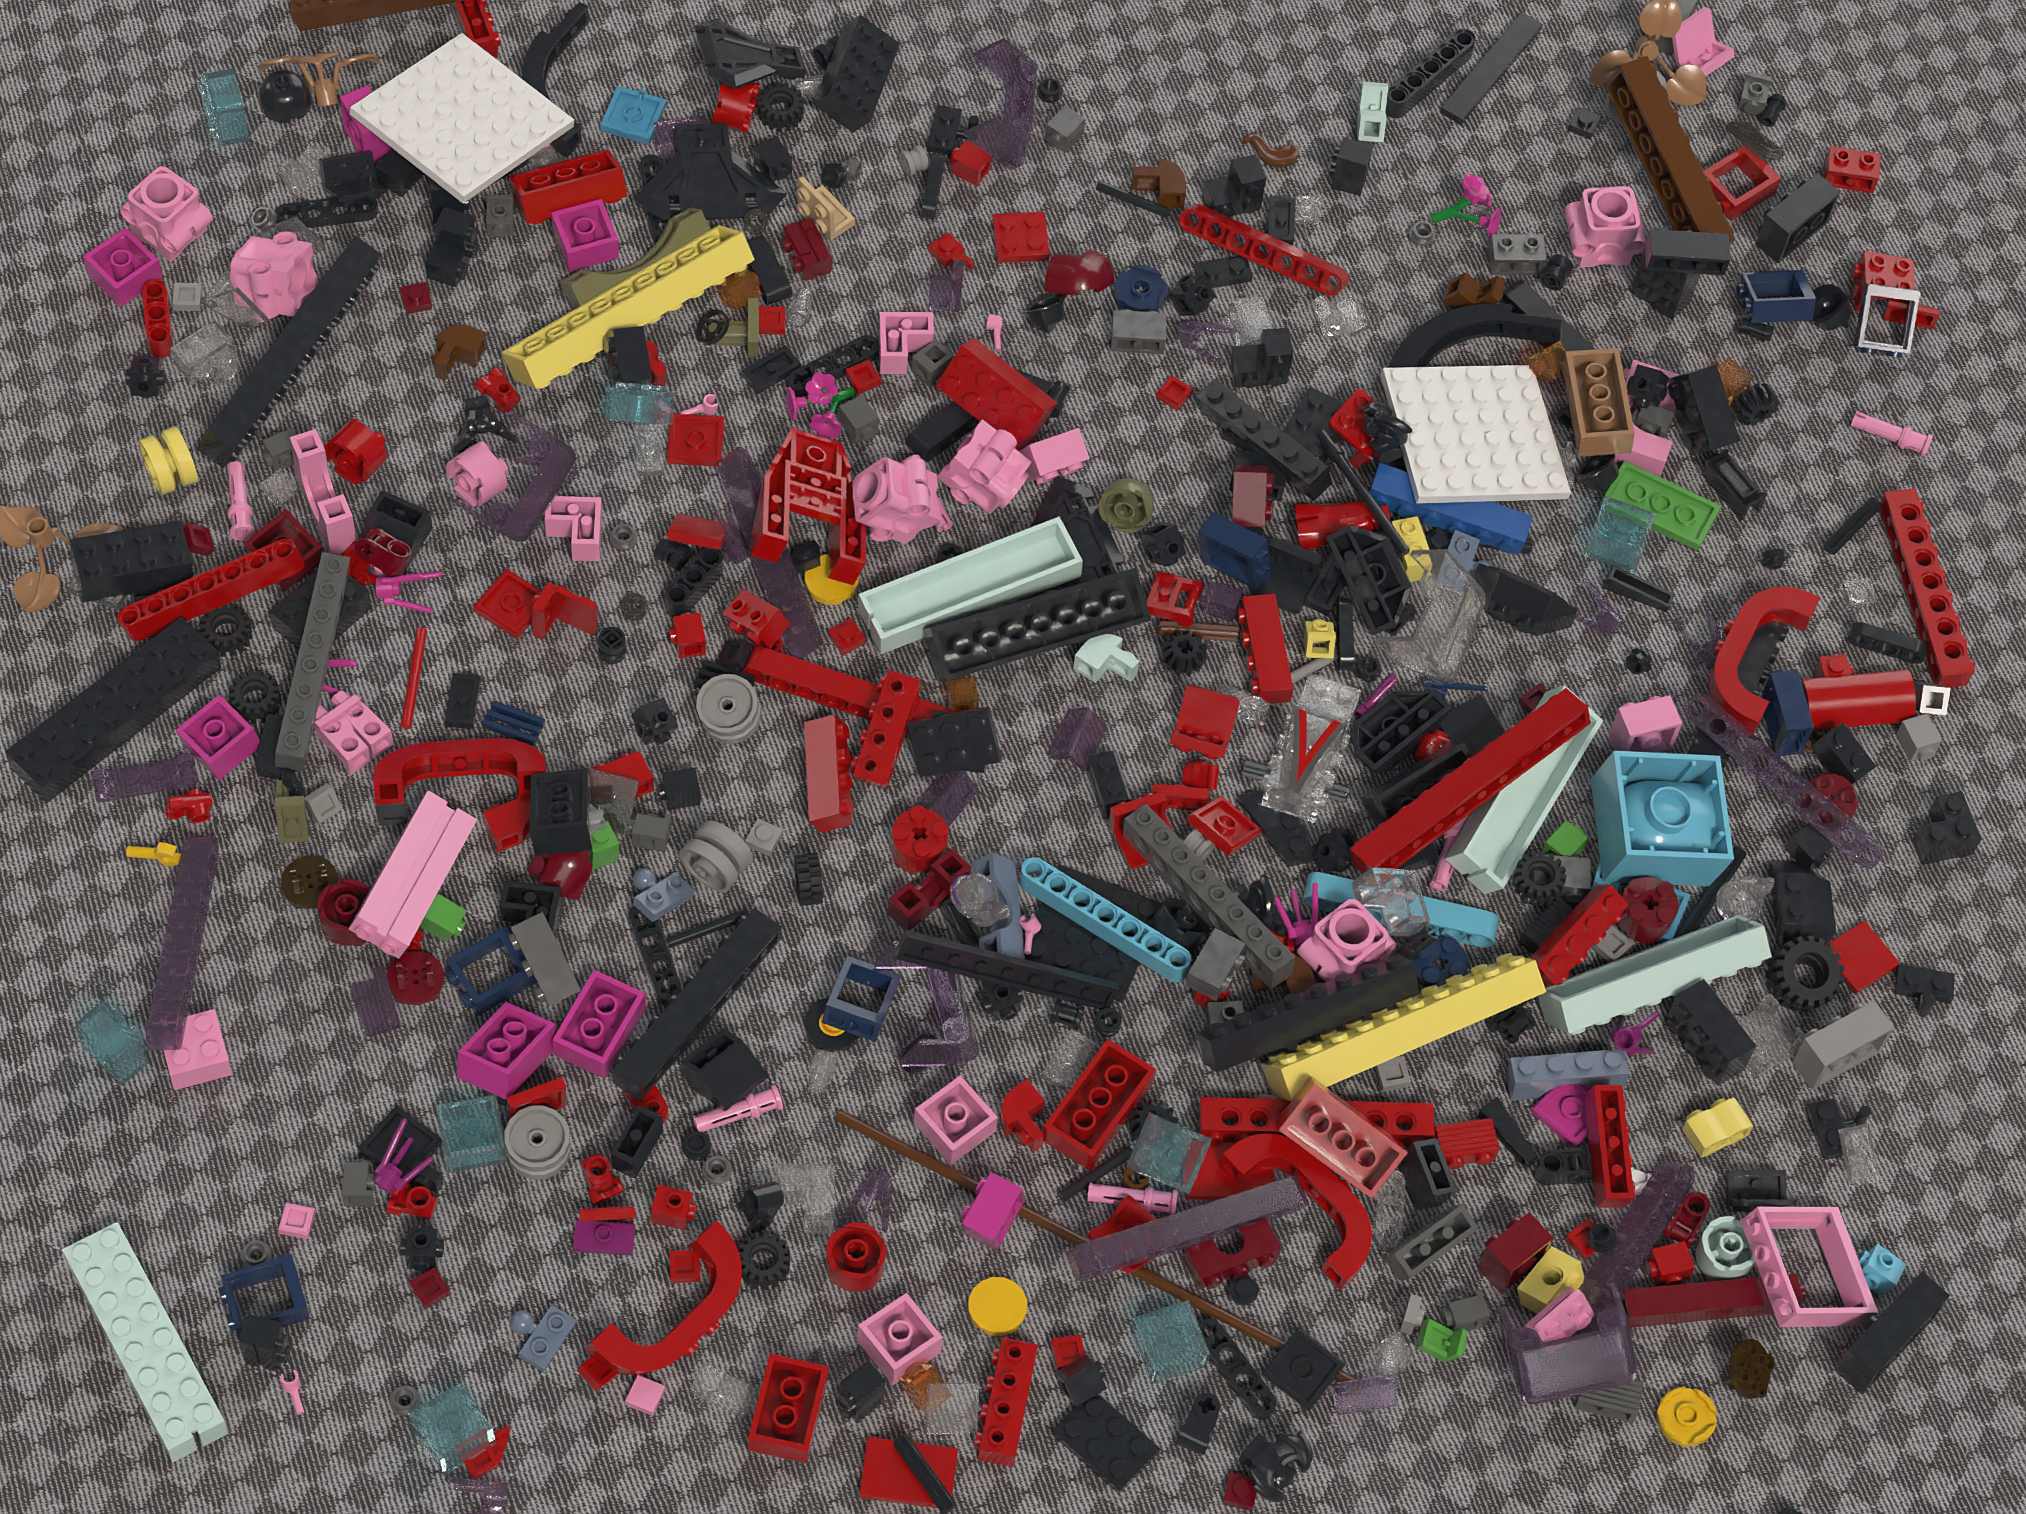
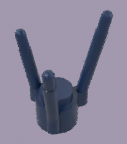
M1427 678L1424 691L1425 689H1434L1445 700L1447 689L1487 691L1488 687L1443 682Z

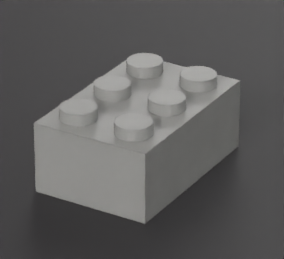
M1875 1001L1867 1005L1860 1003L1852 1008L1847 1016L1843 1018L1836 1016L1826 1024L1825 1028L1819 1031L1815 1028L1803 1036L1804 1041L1802 1045L1796 1050L1797 1054L1792 1063L1813 1090L1879 1054L1893 1032L1894 1026Z

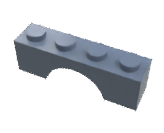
M992 852L971 862L974 888L987 903L992 920L990 933L979 938V948L1025 959L1022 926L1019 923L1021 915L1016 864L1014 861Z
M1620 1049L1510 1058L1506 1072V1081L1511 1101L1536 1099L1555 1087L1567 1084H1582L1591 1088L1594 1085H1622L1624 1091L1629 1070L1625 1053Z

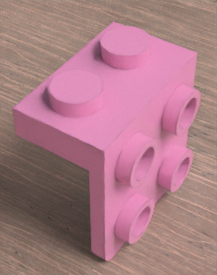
M1703 7L1684 20L1679 31L1672 37L1677 68L1684 64H1693L1703 71L1705 77L1735 57L1732 47L1715 41L1711 10L1707 7Z
M1568 1287L1525 1324V1327L1550 1354L1555 1349L1562 1348L1568 1342L1569 1337L1577 1330L1585 1328L1595 1314L1585 1295L1579 1289L1574 1291L1571 1287Z

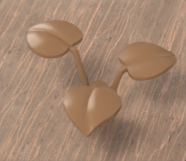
M1651 0L1643 7L1639 15V25L1643 32L1649 36H1642L1636 41V51L1633 53L1634 57L1631 61L1644 56H1648L1650 61L1655 59L1671 77L1666 81L1668 99L1678 105L1690 106L1698 104L1706 98V78L1703 71L1696 65L1684 64L1678 67L1674 74L1659 57L1658 46L1655 43V40H1658L1660 35L1669 38L1679 31L1682 23L1679 6L1675 0ZM1619 49L1605 54L1593 67L1589 76L1590 82L1606 90L1604 84L1620 65L1631 62L1629 54L1625 50Z
M324 52L315 56L271 58L259 64L258 73L260 74L268 67L281 62L298 64L311 87L312 94L315 93L318 107L338 104L336 89H339L338 77L339 70L342 67L354 62H373L380 65L379 57L375 54H360L334 62L333 83H331V78L324 79L321 62L328 58L339 57L338 52ZM303 63L316 64L319 80L315 81L316 86Z
M0 506V535L3 541L10 547L22 548L32 540L37 550L40 564V574L28 572L18 578L14 585L15 599L23 611L35 612L42 610L56 600L61 590L59 577L55 574H46L42 548L49 547L55 536L70 545V540L61 534L57 528L51 529L48 521L34 508ZM108 523L90 524L81 528L77 532L76 538L122 531L124 528Z

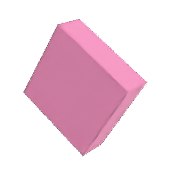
M285 1203L278 1229L279 1234L309 1239L316 1213L315 1208Z
M637 1375L625 1400V1405L653 1416L666 1387Z

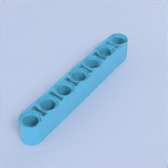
M1032 857L1023 862L1020 885L1026 892L1169 981L1180 982L1187 978L1191 955L1184 947L1042 859ZM1035 873L1038 874L1039 877H1030L1028 874ZM1052 888H1060L1063 891L1054 892ZM1082 902L1087 906L1079 907L1075 903ZM1106 917L1111 921L1103 922L1099 918ZM1130 932L1135 936L1127 937L1123 933ZM1148 947H1155V948H1157L1159 951H1157V952H1151V951H1149L1147 948H1148ZM1172 962H1179V963H1181L1183 966H1181V967H1175V966H1173L1171 963H1172Z
M1312 872L1307 877L1303 903L1312 908V884L1317 882L1318 910L1331 913L1347 900L1355 899L1382 925L1417 933L1425 925H1430L1433 929L1427 935L1436 931L1438 937H1452L1460 943L1482 948L1492 947L1495 943L1499 917L1493 912L1321 872Z

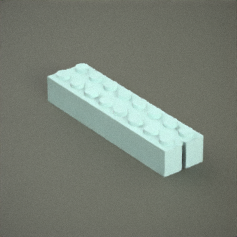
M1057 517L858 594V610L868 630L871 629V636L880 654L924 638L923 629L1009 605L1081 577L1083 560L1060 517Z
M1563 685L1545 692L1535 710L1545 704L1551 696L1558 694L1567 687ZM1589 707L1591 724L1474 810L1445 857V860L1462 875L1468 873L1467 879L1483 894L1505 887L1518 861L1521 860L1602 724L1603 720Z
M1736 915L1570 977L1559 986H1546V992L1538 995L1545 1022L1568 1034L1575 1035L1584 1032L1586 1027L1593 1024H1606L1611 1021L1612 1017L1617 1015L1632 1014L1636 1012L1638 1007L1659 1004L1662 998L1670 995L1677 996L1703 979L1709 985L1712 983V979L1720 976H1733L1737 973V970L1744 967L1759 966L1763 960L1772 956L1764 925Z
M118 1222L62 1249L69 1269L172 1463L198 1450L192 1435L193 1433L198 1432L203 1447L227 1435L228 1431L221 1413Z

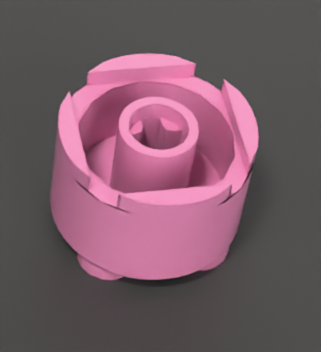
M483 441L472 445L447 462L446 472L449 480L454 478L457 483L453 488L470 506L474 507L478 504L479 507L507 488L505 473L508 472V467L503 459L496 458Z

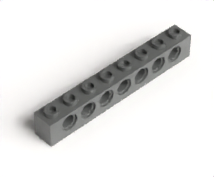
M322 552L275 752V767L304 772L350 573V557Z
M1147 804L1124 818L1123 837L1213 930L1216 928L1246 943L1243 952L1247 956L1245 963L1271 990L1293 974L1295 956Z

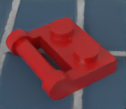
M1157 572L1146 602L1149 614L1177 621L1183 627L1191 626L1194 620L1193 611L1198 598L1203 594L1204 584L1198 580ZM1181 591L1188 593L1183 608L1176 607Z

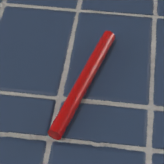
M423 627L416 629L401 720V728L403 729L412 728L427 637V629Z

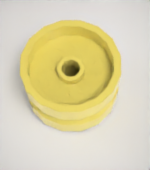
M176 426L162 430L160 437L162 446L153 435L138 440L146 470L161 496L175 491V477L184 487L198 482L192 457Z

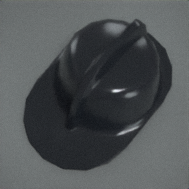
M1825 284L1813 290L1816 302L1812 321L1829 331L1840 326L1847 329L1848 324L1846 321L1852 313L1848 303V296L1833 284Z
M1052 292L1042 294L1033 299L1022 314L1027 315L1034 328H1043L1045 333H1049L1054 330L1055 324L1061 322L1065 317L1064 300L1067 294Z
M1595 455L1579 468L1573 482H1583L1593 491H1608L1610 485L1619 476V470L1615 461L1616 455Z

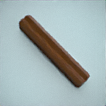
M1161 620L1159 623L1160 636L1168 637L1169 634L1176 636L1178 630L1183 635H1187L1191 630L1192 637L1201 635L1202 639L1237 642L1240 637V627L1237 625L1192 622L1191 626L1183 627L1177 621Z

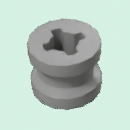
M921 145L915 146L912 151L904 150L899 153L901 166L907 176L914 175L918 170L925 171L929 169V160Z
M1197 829L1193 830L1183 841L1202 862L1215 847Z

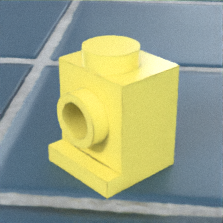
M1322 619L1306 621L1304 631L1306 657L1333 658L1336 639L1333 622H1326ZM1313 643H1326V648L1313 647Z

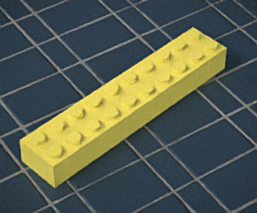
M718 225L501 353L513 379L535 389L545 388L557 376L569 374L573 371L574 366L594 359L596 353L604 350L605 334L612 329L655 323L661 319L662 314L682 307L683 302L689 298H697L704 293L706 288L723 283L728 275L745 270L747 264L755 260L746 238L741 231Z
M1512 953L1501 955L1491 965L1481 964L1471 969L1472 973L1452 976L1446 979V984L1439 987L1437 985L1426 987L1421 990V995L1396 1002L1395 1006L1388 1009L1384 1007L1370 1013L1371 1016L1363 1020L1361 1018L1350 1020L1345 1023L1346 1027L1337 1031L1336 1029L1326 1030L1320 1033L1321 1038L1314 1041L1308 1039L1298 1045L1297 1049L1285 1053L1282 1050L1280 1053L1269 1055V1060L1262 1062L1261 1065L1272 1095L1292 1101L1310 1076L1325 1087H1328L1545 993L1546 989L1536 960L1524 958L1522 955L1513 956Z

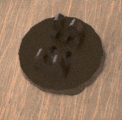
M304 856L294 860L286 867L281 878L282 891L286 899L296 909L318 908V898L323 889L330 884L332 886L339 883V876L334 865L327 859L318 856Z
M1740 1340L1731 1350L1729 1362L1730 1375L1724 1376L1722 1382L1730 1384V1389L1736 1390L1740 1396L1746 1399L1764 1398L1767 1394L1771 1371L1775 1367L1774 1357L1771 1354H1767L1766 1349L1757 1340Z

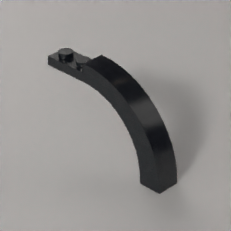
M578 2L573 9L568 10L565 18L558 26L556 25L552 28L550 34L541 30L534 38L525 56L522 80L551 102L552 100L546 90L548 74L557 58L589 24L587 5ZM574 121L573 128L552 141L549 145L556 152L568 158L582 142L581 125Z
M1477 304L1457 308L1432 318L1414 330L1395 351L1388 368L1426 367L1434 357L1447 348L1466 340L1481 337H1509L1561 345L1563 320L1513 313L1511 304Z

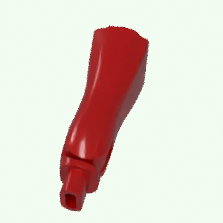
M1363 501L1339 504H1295L1300 547L1303 549L1312 550L1329 544L1326 536L1350 525L1372 531L1374 529L1373 525H1375V530L1379 529L1378 522ZM1381 505L1380 508L1390 520L1388 505Z

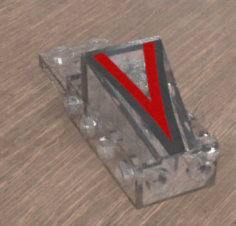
M1309 673L1298 703H1294L1292 713L1286 716L1283 730H1286L1285 735L1279 734L1275 749L1279 750L1278 754L1272 753L1267 768L1271 770V773H1265L1260 785V789L1264 790L1262 806L1315 822L1319 809L1324 810L1327 804L1329 794L1325 793L1326 789L1332 790L1337 774L1333 773V770H1339L1344 754L1340 753L1341 749L1346 750L1349 744L1351 734L1347 733L1362 690Z

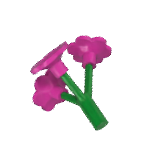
M1467 173L1462 180V186L1466 189L1463 192V197L1454 206L1431 214L1433 222L1438 223L1452 217L1477 222L1479 226L1488 228V240H1491L1492 234H1497L1498 226L1501 222L1500 208H1496L1490 218L1485 216L1480 218L1458 212L1466 206H1473L1476 203L1482 208L1490 209L1492 207L1490 191L1485 186L1483 179Z
M820 372L815 373L812 380L806 383L805 389L809 393L808 399L806 397L796 398L794 390L791 387L786 388V404L788 415L792 421L797 419L798 408H804L808 404L817 403L828 405L831 402L832 406L829 412H826L824 415L814 414L812 416L810 428L816 431L819 436L825 438L839 437L842 425L835 421L836 416L834 413L840 402L854 397L855 392L853 388L849 387L838 391L834 376L831 374L824 375Z

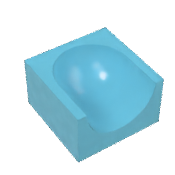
M1613 751L1591 778L1603 882L1630 883L1633 879L1653 877L1662 881H1668L1672 885L1710 886L1734 860L1720 756Z

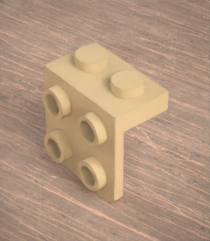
M801 176L797 179V208L803 217L813 219L821 235L824 234L832 241L855 225V218L823 185L815 189L804 177Z

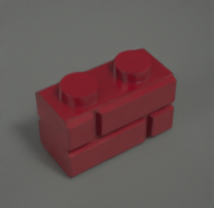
M807 218L799 221V223L795 222L786 225L783 228V238H780V243L784 253L789 252L792 257L790 261L793 271L800 273L804 281L816 278L818 275L822 276L831 273L833 258L813 219Z

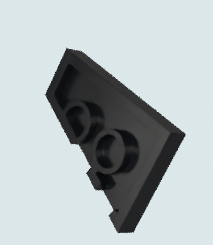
M1289 784L1237 795L1236 802L1241 808L1244 807L1251 816V821L1263 830L1262 832L1268 839L1267 842L1286 867L1314 862L1315 855L1311 849L1312 846L1294 793L1288 790Z

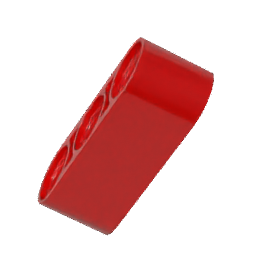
M151 279L142 286L146 336L150 353L154 357L165 358L173 352L174 348L169 299L165 283L158 279Z

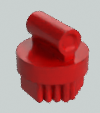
M1188 761L1183 768V784L1187 787L1217 790L1219 765H1210L1207 761Z

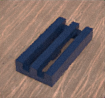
M496 701L492 702L491 709L488 710L487 717L482 722V728L532 746H535L545 725V719ZM493 719H494V720H497V721L506 723V724H508L510 727H513V728H516V729H519V728H520V729L526 730V731H528V732L533 733V735L526 734V733H524V732H521V731H518V730L509 728V727H507V726H504V725H501V724H498V723H495V722H492V721H493Z

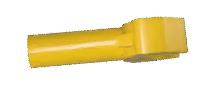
M159 842L157 848L128 846L126 849L127 857L157 859L164 866L169 867L178 865L182 854L175 853L176 846Z

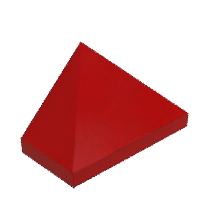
M1889 301L1882 320L1904 324L1907 303ZM1918 303L1915 326L1934 330L1940 316V310Z

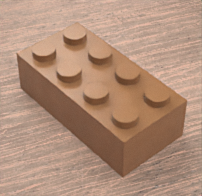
M1619 348L1566 351L1563 375L1578 457L1631 453L1635 432Z

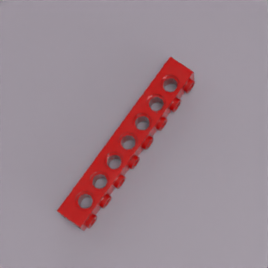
M1916 488L1884 492L1880 501V513L1919 638L1927 645L1925 657L1933 683L1948 688L1967 686L1975 672V665L1973 659H1969L1967 639L1961 633L1959 627L1960 617L1954 611L1952 592L1950 589H1947L1945 583V570L1938 561V548L1932 542L1930 536L1931 526L1929 521L1925 520L1923 514V501L1921 498H1918Z
M1201 1097L1198 1107L1199 1141L1237 1143L1244 1138L1257 1134L1286 1136L1278 1130L1275 1121L1291 1101L1285 1099ZM1346 1101L1400 1141L1405 1147H1408L1413 1142L1434 1139L1433 1103ZM1229 1119L1232 1120L1235 1123V1125L1228 1126L1225 1125L1222 1121ZM1259 1120L1264 1126H1255L1251 1121ZM1404 1124L1409 1130H1401L1397 1125Z

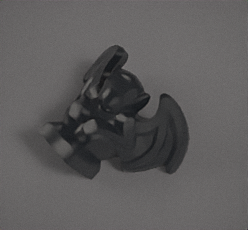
M487 396L464 400L466 422L463 428L459 430L455 443L450 447L452 454L461 451L477 434L487 432L518 443V435L513 434L501 421H498L493 416Z
M1374 401L1363 407V413L1368 416H1365L1362 427L1364 432L1372 437L1368 443L1375 451L1373 453L1374 460L1378 464H1388L1404 456L1398 446L1406 444L1408 434L1412 432V428L1399 418L1391 416L1392 409L1381 401Z
M1261 875L1260 879L1253 881L1248 888L1241 884L1234 892L1240 901L1270 931H1274L1275 928L1278 936L1286 935L1288 932L1274 904L1272 887L1266 875ZM1289 910L1285 911L1293 927V923H1295L1294 914Z
M1298 1431V1436L1277 1434L1276 1443L1266 1442L1265 1437L1258 1433L1241 1453L1239 1461L1244 1465L1252 1466L1249 1467V1473L1255 1484L1253 1489L1259 1495L1271 1502H1281L1285 1496L1281 1491L1291 1484L1294 1475L1297 1474V1471L1289 1466V1463L1297 1462L1301 1472L1306 1473L1311 1466L1313 1454L1309 1440L1301 1431Z

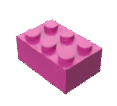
M593 970L552 1040L553 1055L606 1079L646 1009V993Z
M505 1002L458 1051L457 1078L507 1100V1097L511 1096L553 1052L552 1040L555 1036L556 1024Z

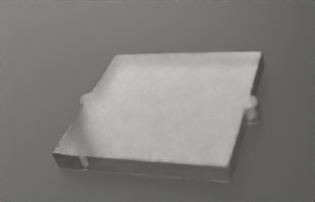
M927 1383V1404L923 1408L926 1411L925 1434H977L978 1412L981 1410V1407L978 1406L979 1383Z

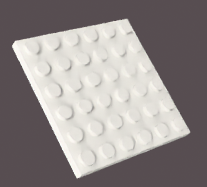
M463 33L350 107L351 116L462 203L471 199L574 127V119Z
M1533 365L1382 369L1380 376L1389 407L1392 409L1391 415L1404 421L1412 428V432L1408 434L1406 444L1400 447L1404 454L1403 458L1416 503L1569 498L1571 494Z

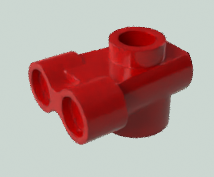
M495 367L487 376L477 380L475 388L483 396H490L494 400L496 409L501 412H509L520 402L521 397L506 380L507 375L499 367Z
M195 789L188 791L185 796L168 797L167 805H165L167 820L178 819L186 815L192 824L209 820L213 805L211 794H202V790Z
M600 1153L580 1162L590 1188L588 1195L593 1205L600 1204L625 1191L620 1178L615 1179L610 1171L609 1161L601 1156ZM598 1169L601 1175H594L591 1173V1170Z
M406 1183L401 1191L395 1188L388 1201L386 1213L397 1216L404 1213L432 1219L438 1204V1197L431 1195V1192L425 1187L418 1186L412 1188L411 1183Z

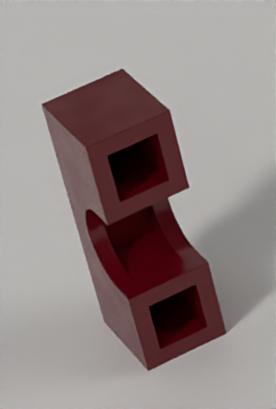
M953 848L931 864L929 874L920 884L914 886L909 882L889 898L888 915L904 931H910L938 909L943 901L953 897L952 882L955 877L963 876L968 878L956 880L955 894L970 883L972 867Z
M1267 1218L1240 1227L1237 1241L1241 1251L1236 1254L1230 1255L1221 1252L1213 1238L1185 1249L1183 1261L1197 1290L1205 1287L1213 1289L1221 1285L1225 1279L1246 1276L1254 1268L1260 1267L1265 1269L1277 1262L1281 1247Z

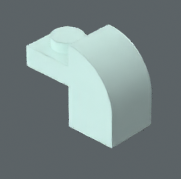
M1362 81L1357 115V137L1360 141L1384 142L1385 110L1388 94L1387 83Z
M1104 634L1090 638L1085 642L1075 655L1073 669L1095 683L1108 668L1132 682L1138 672L1139 660L1129 651L1121 650L1122 638L1111 634Z

